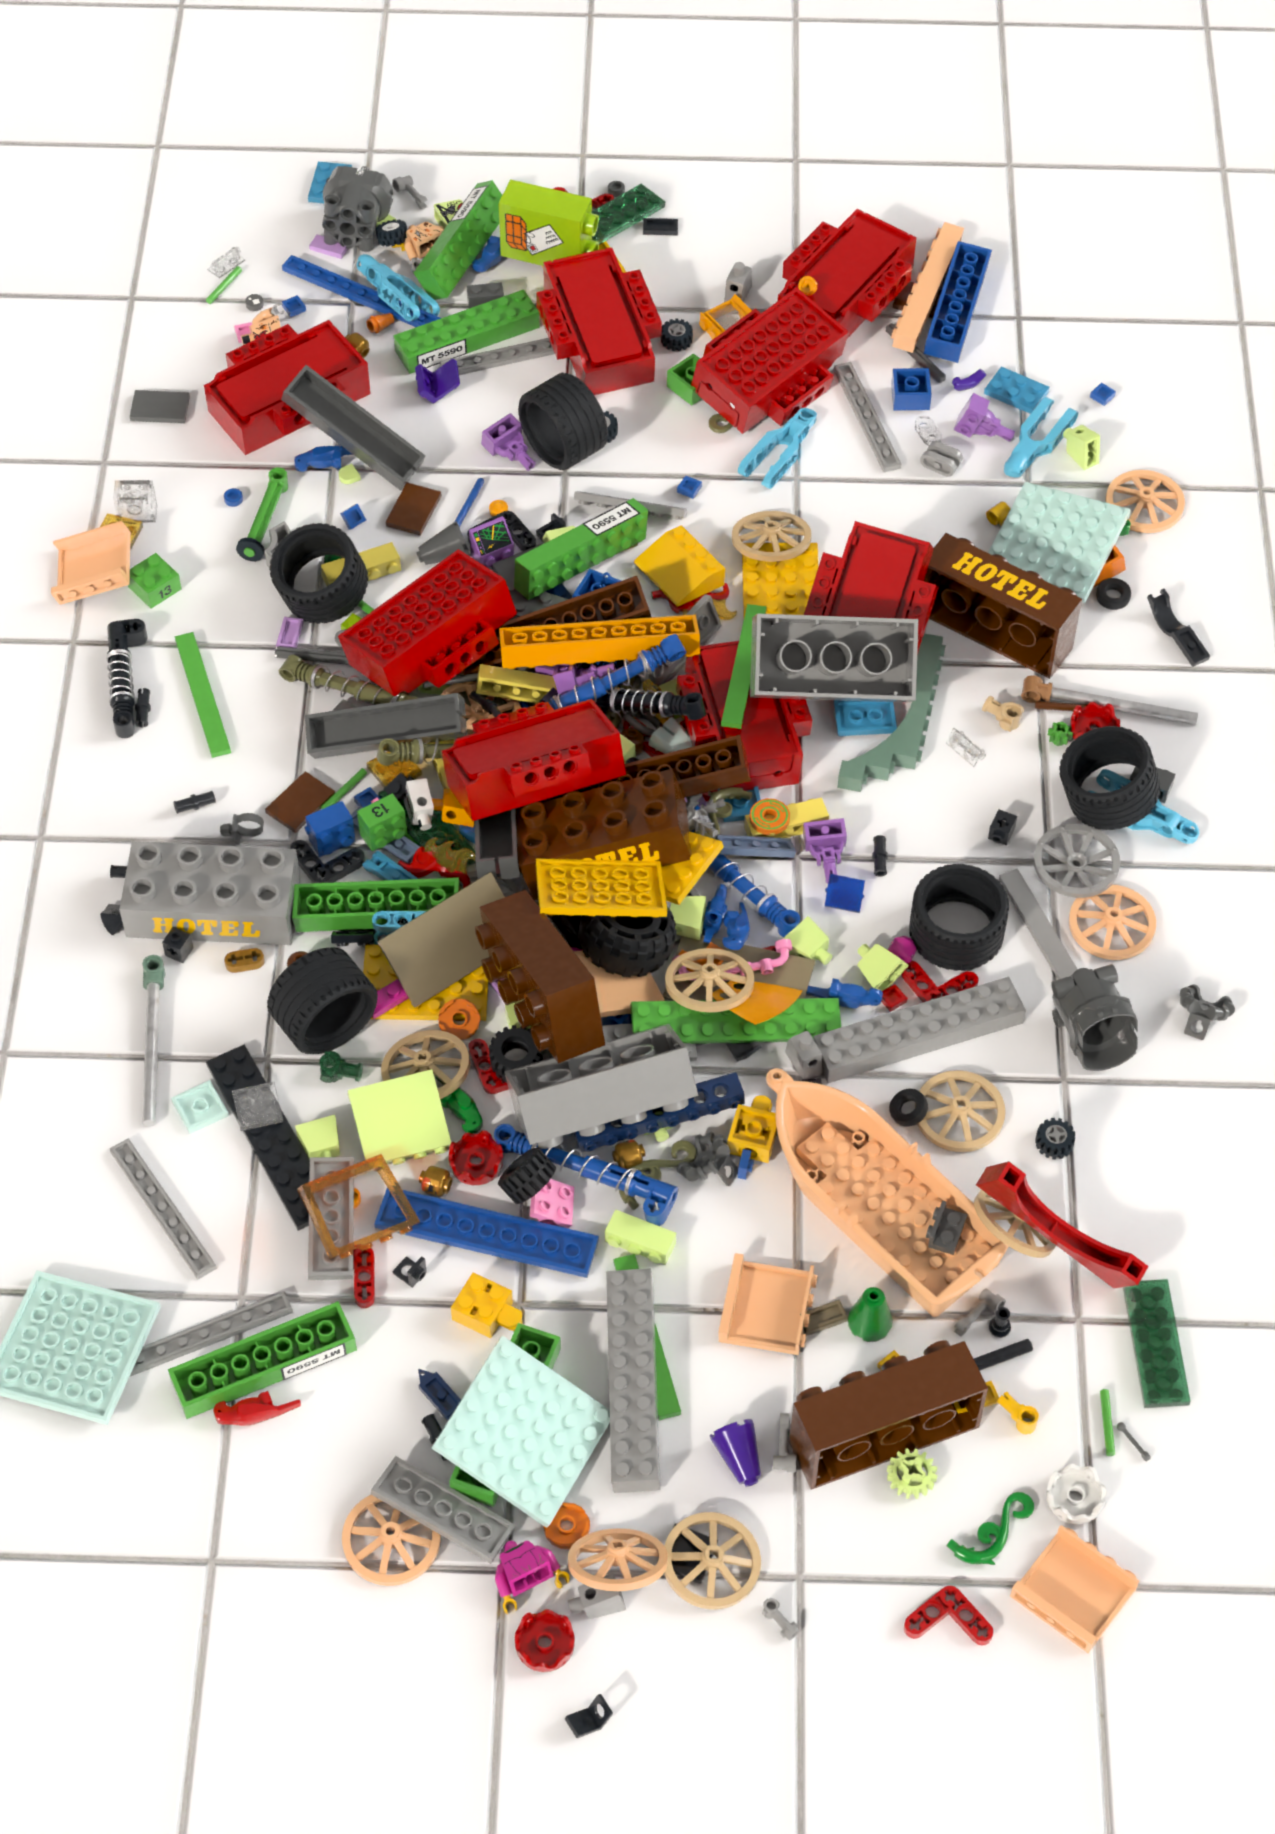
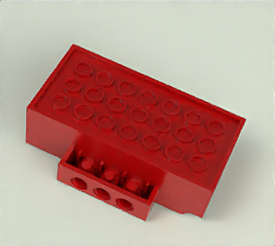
M856 209L838 228L822 221L783 262L782 278L786 279L787 282L784 289L778 294L777 301L796 287L799 289L798 284L803 277L810 276L814 278L817 282V290L814 294L806 296L849 331L848 339L865 320L873 322L911 281L917 237L911 234L908 235L907 232L859 209Z
M612 247L555 259L553 262H543L544 291L536 292V304L557 360L569 357L577 378L584 382L594 395L654 382L655 356L650 339L661 337L662 321L641 270L623 273Z
M796 287L763 313H760L755 308L706 344L703 357L696 363L691 386L696 388V394L698 393L699 397L735 428L737 427V430L742 434L767 415L779 426H782L801 408H806L830 389L834 375L827 369L843 354L849 331Z
M330 320L300 334H297L287 324L226 353L228 368L218 372L211 382L204 385L209 413L245 455L311 424L310 421L281 400L283 391L305 365L309 366L353 401L371 394L368 363L340 331L333 326Z
M855 521L842 557L823 552L804 615L918 619V655L938 591L937 585L924 582L934 550L930 542Z
M458 549L338 635L349 665L395 697L402 691L412 692L427 680L440 688L497 646L499 642L495 630L514 617L517 612L505 579Z
M739 641L700 646L699 655L686 656L685 675L677 677V695L686 696L693 692L700 693L707 712L699 720H689L687 716H684L692 746L740 735L746 749L751 781L729 787L743 788L744 791L753 790L756 786L760 790L799 784L803 752L798 737L811 734L813 721L806 699L750 697L749 690L741 729L721 726Z
M592 699L556 710L548 702H539L535 706L519 708L508 714L502 713L491 719L479 720L477 723L472 724L474 734L456 739L451 748L441 751L448 787L472 821L626 775L620 732Z

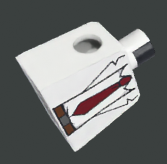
M427 778L407 781L404 804L412 825H419L420 830H428L432 827L431 821L434 806Z

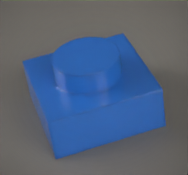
M298 295L282 301V307L290 318L306 311V306Z
M1101 382L1091 391L1090 398L1105 406L1115 397L1116 391Z
M685 475L677 487V493L694 499L702 487V481Z
M354 504L340 513L349 530L366 521L358 504Z
M369 787L355 795L354 802L359 807L364 808L372 804L371 801L378 797L379 800L381 798Z
M742 1150L737 1178L746 1180L747 1173H752L754 1160L751 1159V1150Z

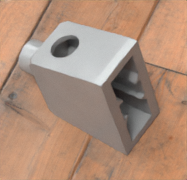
M742 262L734 264L726 280L724 302L730 300L734 294L744 302L752 287V268L745 266Z
M805 1031L789 1038L785 1053L800 1078L808 1080L822 1076V1053L811 1034Z
M613 1573L604 1577L606 1579H616ZM585 1584L578 1587L580 1597L568 1600L571 1614L585 1611L589 1619L626 1610L621 1591L600 1590Z

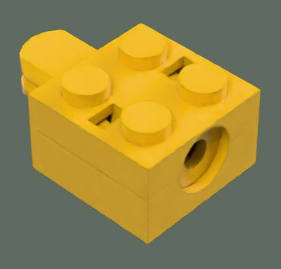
M764 1095L756 1096L751 1103V1107L738 1104L727 1140L730 1154L741 1157L743 1149L751 1150V1159L769 1163L778 1132L776 1113L771 1112L772 1102L768 1097Z
M472 1272L451 1306L453 1321L489 1338H492L499 1325L508 1330L515 1331L517 1324L523 1323L521 1310L511 1306L513 1303L512 1290Z

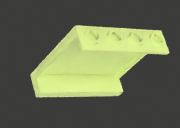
M432 1069L348 1090L347 1094L365 1157L366 1169L379 1170L384 1168V1164L393 1162V1165L405 1163L407 1158L414 1157V1160L427 1157L426 1153L435 1151V1154H442L448 1151L447 1148L450 1147L451 1139Z

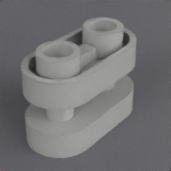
M938 441L931 442L927 451L920 458V462L925 468L946 477L952 476L963 461V455L958 449Z

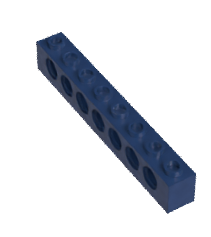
M737 1072L697 1083L698 1096L689 1098L688 1106L681 1110L666 1112L663 1110V1107H658L646 1111L647 1117L637 1123L623 1124L621 1119L604 1123L605 1130L593 1136H581L579 1131L573 1132L578 1149L581 1152H590L604 1145L610 1146L621 1140L634 1139L638 1135L645 1133H654L660 1128L675 1127L685 1121H695L702 1116L715 1115L729 1108L735 1109L738 1104H745V1095ZM657 1111L664 1112L662 1115L654 1114Z

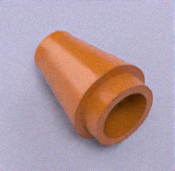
M391 313L370 316L366 321L367 328L371 333H378L394 323V317Z

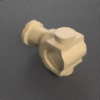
M989 696L982 707V711H988L995 715L1000 727L1011 732L1019 727L1024 708L1014 702L1001 704L994 700L993 696Z

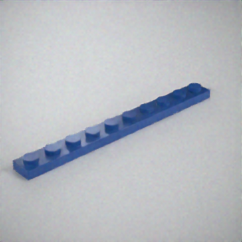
M293 255L282 265V271L383 314L391 313L395 319L411 326L418 327L441 319L419 309L420 317L417 320L406 321L378 296V292L372 288ZM410 309V315L413 317V311Z

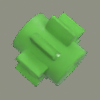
M1063 721L1053 723L1052 728H1048L1049 742H1053L1057 746L1067 745L1068 740H1072L1071 726H1068Z

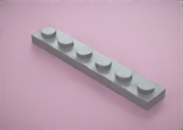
M581 491L574 493V499L579 500V504L589 505L590 502L597 503V507L608 508V505L616 507L630 500ZM638 501L648 509V512H652V516L662 517L663 514L670 515L671 519L681 520V517H686L687 514L686 508Z

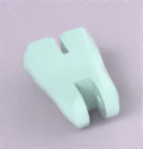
M673 717L663 724V728L659 727L653 732L649 739V746L664 754L693 747L689 733Z

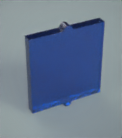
M830 874L828 886L825 888L826 898L824 906L860 913L861 902L865 897L863 895L865 880Z

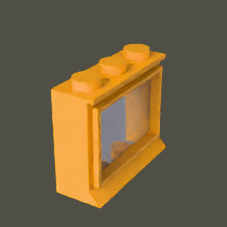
M734 294L730 300L704 313L700 312L699 325L713 340L752 310Z

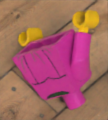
M508 1541L504 1545L503 1549L505 1552L499 1556L501 1563L496 1568L495 1582L500 1597L504 1598L503 1610L507 1615L506 1606L508 1604H513L517 1611V1603L514 1599H511L510 1594L515 1597L554 1577L553 1572L556 1576L554 1583L557 1588H562V1583L558 1579L560 1577L569 1583V1574L559 1569L561 1566L551 1550L538 1545L534 1546L530 1541H524L518 1545L515 1541Z

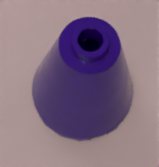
M752 1419L743 1420L744 1425L734 1422L714 1431V1435L710 1434L709 1436L738 1483L749 1487L758 1483L761 1471L754 1423Z

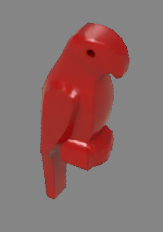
M266 1391L261 1392L258 1397L243 1399L232 1407L227 1406L226 1401L219 1402L214 1406L213 1412L218 1424L250 1426L301 1406V1401L298 1399L274 1406L269 1392Z

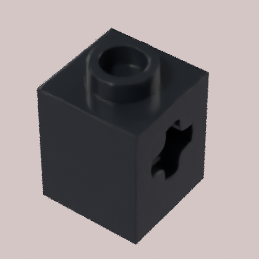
M998 809L990 825L988 839L1007 846L1015 830L1017 816Z
M175 927L171 928L162 941L165 956L184 963L194 948L191 934Z

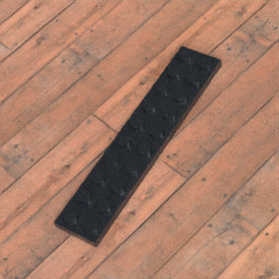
M245 1044L206 1061L212 1077L296 1229L299 1231L309 1226L310 1160Z

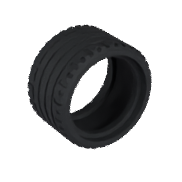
M563 372L559 373L521 396L518 406L521 427L534 451L549 466L558 470H567L601 450L606 445L608 427L603 410L592 391L576 376Z
M326 523L304 525L291 531L274 549L275 551L272 553V559L270 560L271 565L269 566L272 583L289 610L298 618L316 624L334 622L347 616L360 604L368 586V572L350 537L340 528ZM325 555H336L345 559L341 574L329 586L315 592H301L294 589V581L298 572L313 559Z
M1117 726L1093 729L1077 737L1062 755L1059 766L1062 785L1073 814L1082 823L1096 829H1122L1142 820L1155 807L1160 796V779L1148 742L1137 732ZM1110 764H1130L1139 769L1138 774L1129 784L1112 792L1093 793L1081 788L1084 780L1092 772Z
M944 865L930 871L929 874H926L919 881L912 901L909 935L914 941L918 953L931 964L953 971L972 970L988 963L989 960H992L997 955L1004 940L1009 914L1007 892L1004 891L1003 885L1000 884V881L995 876L973 865ZM943 902H965L982 910L990 923L975 933H953L937 926L930 919L927 912Z
M335 947L321 948L300 957L280 974L270 990L267 1008L270 1015L300 1052L305 1054H322L347 1043L365 1027L375 1011L378 994L374 985L347 952Z

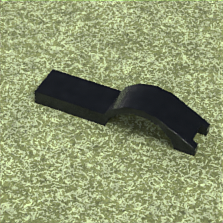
M1164 588L1161 589V595L1155 598L1152 594L1148 595L1147 599L1159 628L1166 635L1172 636L1191 666L1194 667L1209 660L1210 654L1190 625H1182L1174 616L1170 605V596Z

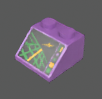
M503 516L469 530L471 557L487 568L492 567L493 563L514 555V543Z

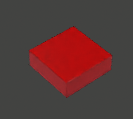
M896 984L882 991L883 997L881 1002L890 1012L907 1003L908 998Z

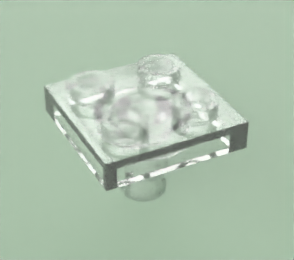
M275 1082L232 1091L240 1131L283 1122Z

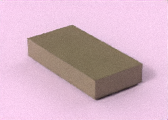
M840 1300L808 1310L806 1314H810L808 1328L804 1327V1331L809 1336L847 1322L848 1316Z

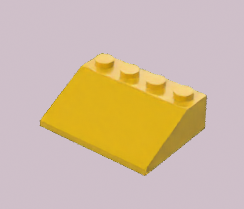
M682 525L665 532L634 560V563L677 607L720 588L725 583V567Z

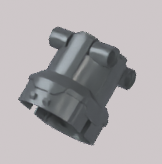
M338 166L332 171L330 177L327 178L323 189L325 214L322 226L324 228V242L328 245L339 243L342 247L346 246L347 249L358 246L361 251L369 252L374 248V230L377 222L384 220L391 209L393 202L391 184L383 173L364 169L363 175L356 174L358 168Z
M1113 964L1094 970L1080 968L1069 977L1051 982L1052 998L1056 1008L1052 1010L1054 1023L1057 1028L1066 1027L1069 1032L1070 1047L1073 1054L1078 1057L1083 1069L1090 1071H1102L1119 1066L1132 1058L1138 1049V1037L1134 1032V1028L1138 1032V1020L1129 998L1120 996L1114 983L1118 982V974Z

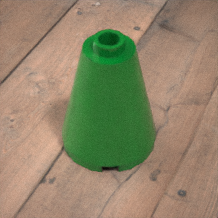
M876 1287L867 1288L848 1314V1327L852 1334L857 1335L866 1342H876L884 1339L893 1324L892 1314L883 1291Z

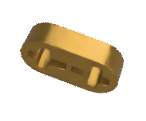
M251 948L228 953L225 956L224 962L229 972L237 973L259 969L264 965L265 959L263 951L258 948ZM257 956V961H253V957Z

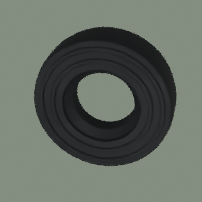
M1108 578L1098 585L1096 598L1107 609H1122L1130 601L1131 589L1121 579ZM1108 590H1117L1121 593V596L1119 598H1112L1106 592Z
M912 1088L898 1092L892 1098L889 1105V1112L893 1120L905 1127L921 1122L928 1111V1102L925 1096L920 1091ZM914 1101L916 1103L915 1109L909 1114H903L901 1111L902 1106L906 1102Z

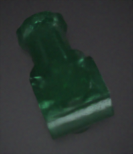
M325 1051V1054L320 1058L321 1081L331 1083L339 1079L342 1080L343 1077L355 1079L357 1082L361 1080L363 1063H347L346 1059L341 1058L335 1051Z

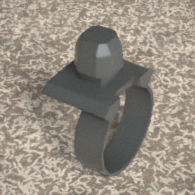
M254 813L234 814L232 825L231 823L221 825L220 833L222 836L231 837L232 835L234 843L238 846L241 835L248 837L260 835L263 832L264 820ZM253 821L258 823L260 827L248 829L240 826L238 823Z

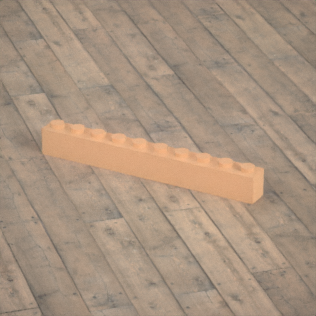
M944 222L942 229L938 228L935 237L937 239H933L932 250L929 249L926 256L927 261L924 260L921 268L923 272L919 271L916 279L918 283L913 284L911 291L913 294L908 296L906 302L908 306L904 305L901 313L903 317L899 316L896 325L898 328H894L891 338L894 339L892 347L913 353L948 273L957 242L962 240L963 227Z

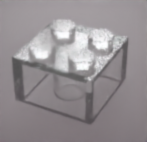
M115 480L113 500L118 522H156L157 500L153 480Z

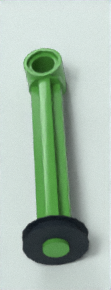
M280 467L269 471L268 487L248 537L240 539L236 546L237 553L245 560L252 562L260 561L265 553V548L261 544L281 493L288 490L287 472Z

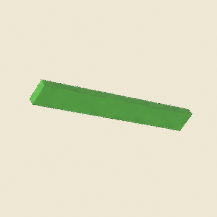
M747 604L721 726L738 729L742 727L750 690L752 617L756 614H766V606Z
M194 632L174 636L211 757L230 754L229 742Z
M635 1254L613 1259L615 1270L639 1269ZM655 1324L658 1418L662 1420L681 1415V1409Z

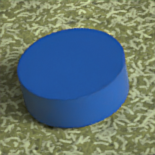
M236 488L228 489L224 493L225 504L231 507L240 505L243 502L242 492Z

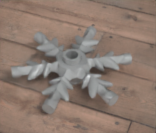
M702 794L686 797L688 801L686 802L689 831L695 829L696 832L699 830L703 836L707 832L712 837H715L718 834V830L711 827L714 823L706 822L707 819L699 820V817L701 815L708 816V813H717L718 810L716 808L726 805L723 798L713 803V800H710L706 806L702 804L699 810H695L694 807L700 803L698 800Z

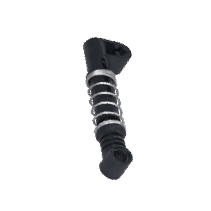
M141 619L113 621L107 626L109 651L107 652L106 659L108 662L107 669L110 671L108 673V678L110 679L108 685L111 687L109 690L111 695L109 703L111 708H113L115 732L120 738H129L135 733L133 718L135 693L133 691V669L131 667L132 655L128 647L143 645L148 639L145 623Z
M617 687L613 688L612 695L607 693L596 699V704L600 709H608L614 713L623 711L626 714L628 711H632L633 714H637V712H641L643 715L651 713L652 716L660 713L662 717L684 715L689 720L702 719L707 713L702 695L697 692L681 696L674 695V693L669 691H657L655 693L652 690L645 692L642 689L636 691L634 689L626 690Z

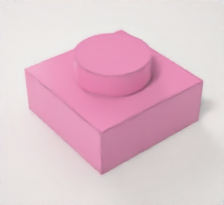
M252 322L234 326L239 343H242L241 335L250 334L249 326L252 325Z

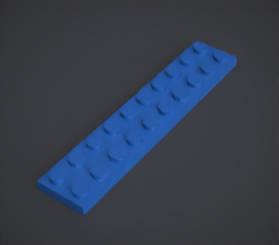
M387 1186L374 1223L375 1228L585 1278H588L599 1242L598 1235Z

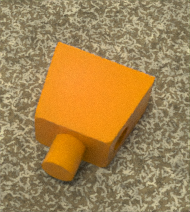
M450 789L443 790L442 799L432 798L434 811H441V821L474 827V821L471 820Z

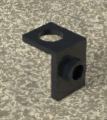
M725 1043L737 1062L748 1058L762 1048L761 1044L753 1047L751 1043Z
M406 1256L392 1272L413 1288L427 1273L425 1258L421 1256L415 1263ZM404 1266H412L407 1271L408 1276L401 1273Z
M598 1694L588 1708L567 1715L565 1721L575 1737L580 1738L601 1730L613 1715V1712L602 1694ZM598 1704L604 1709L603 1717L597 1711Z

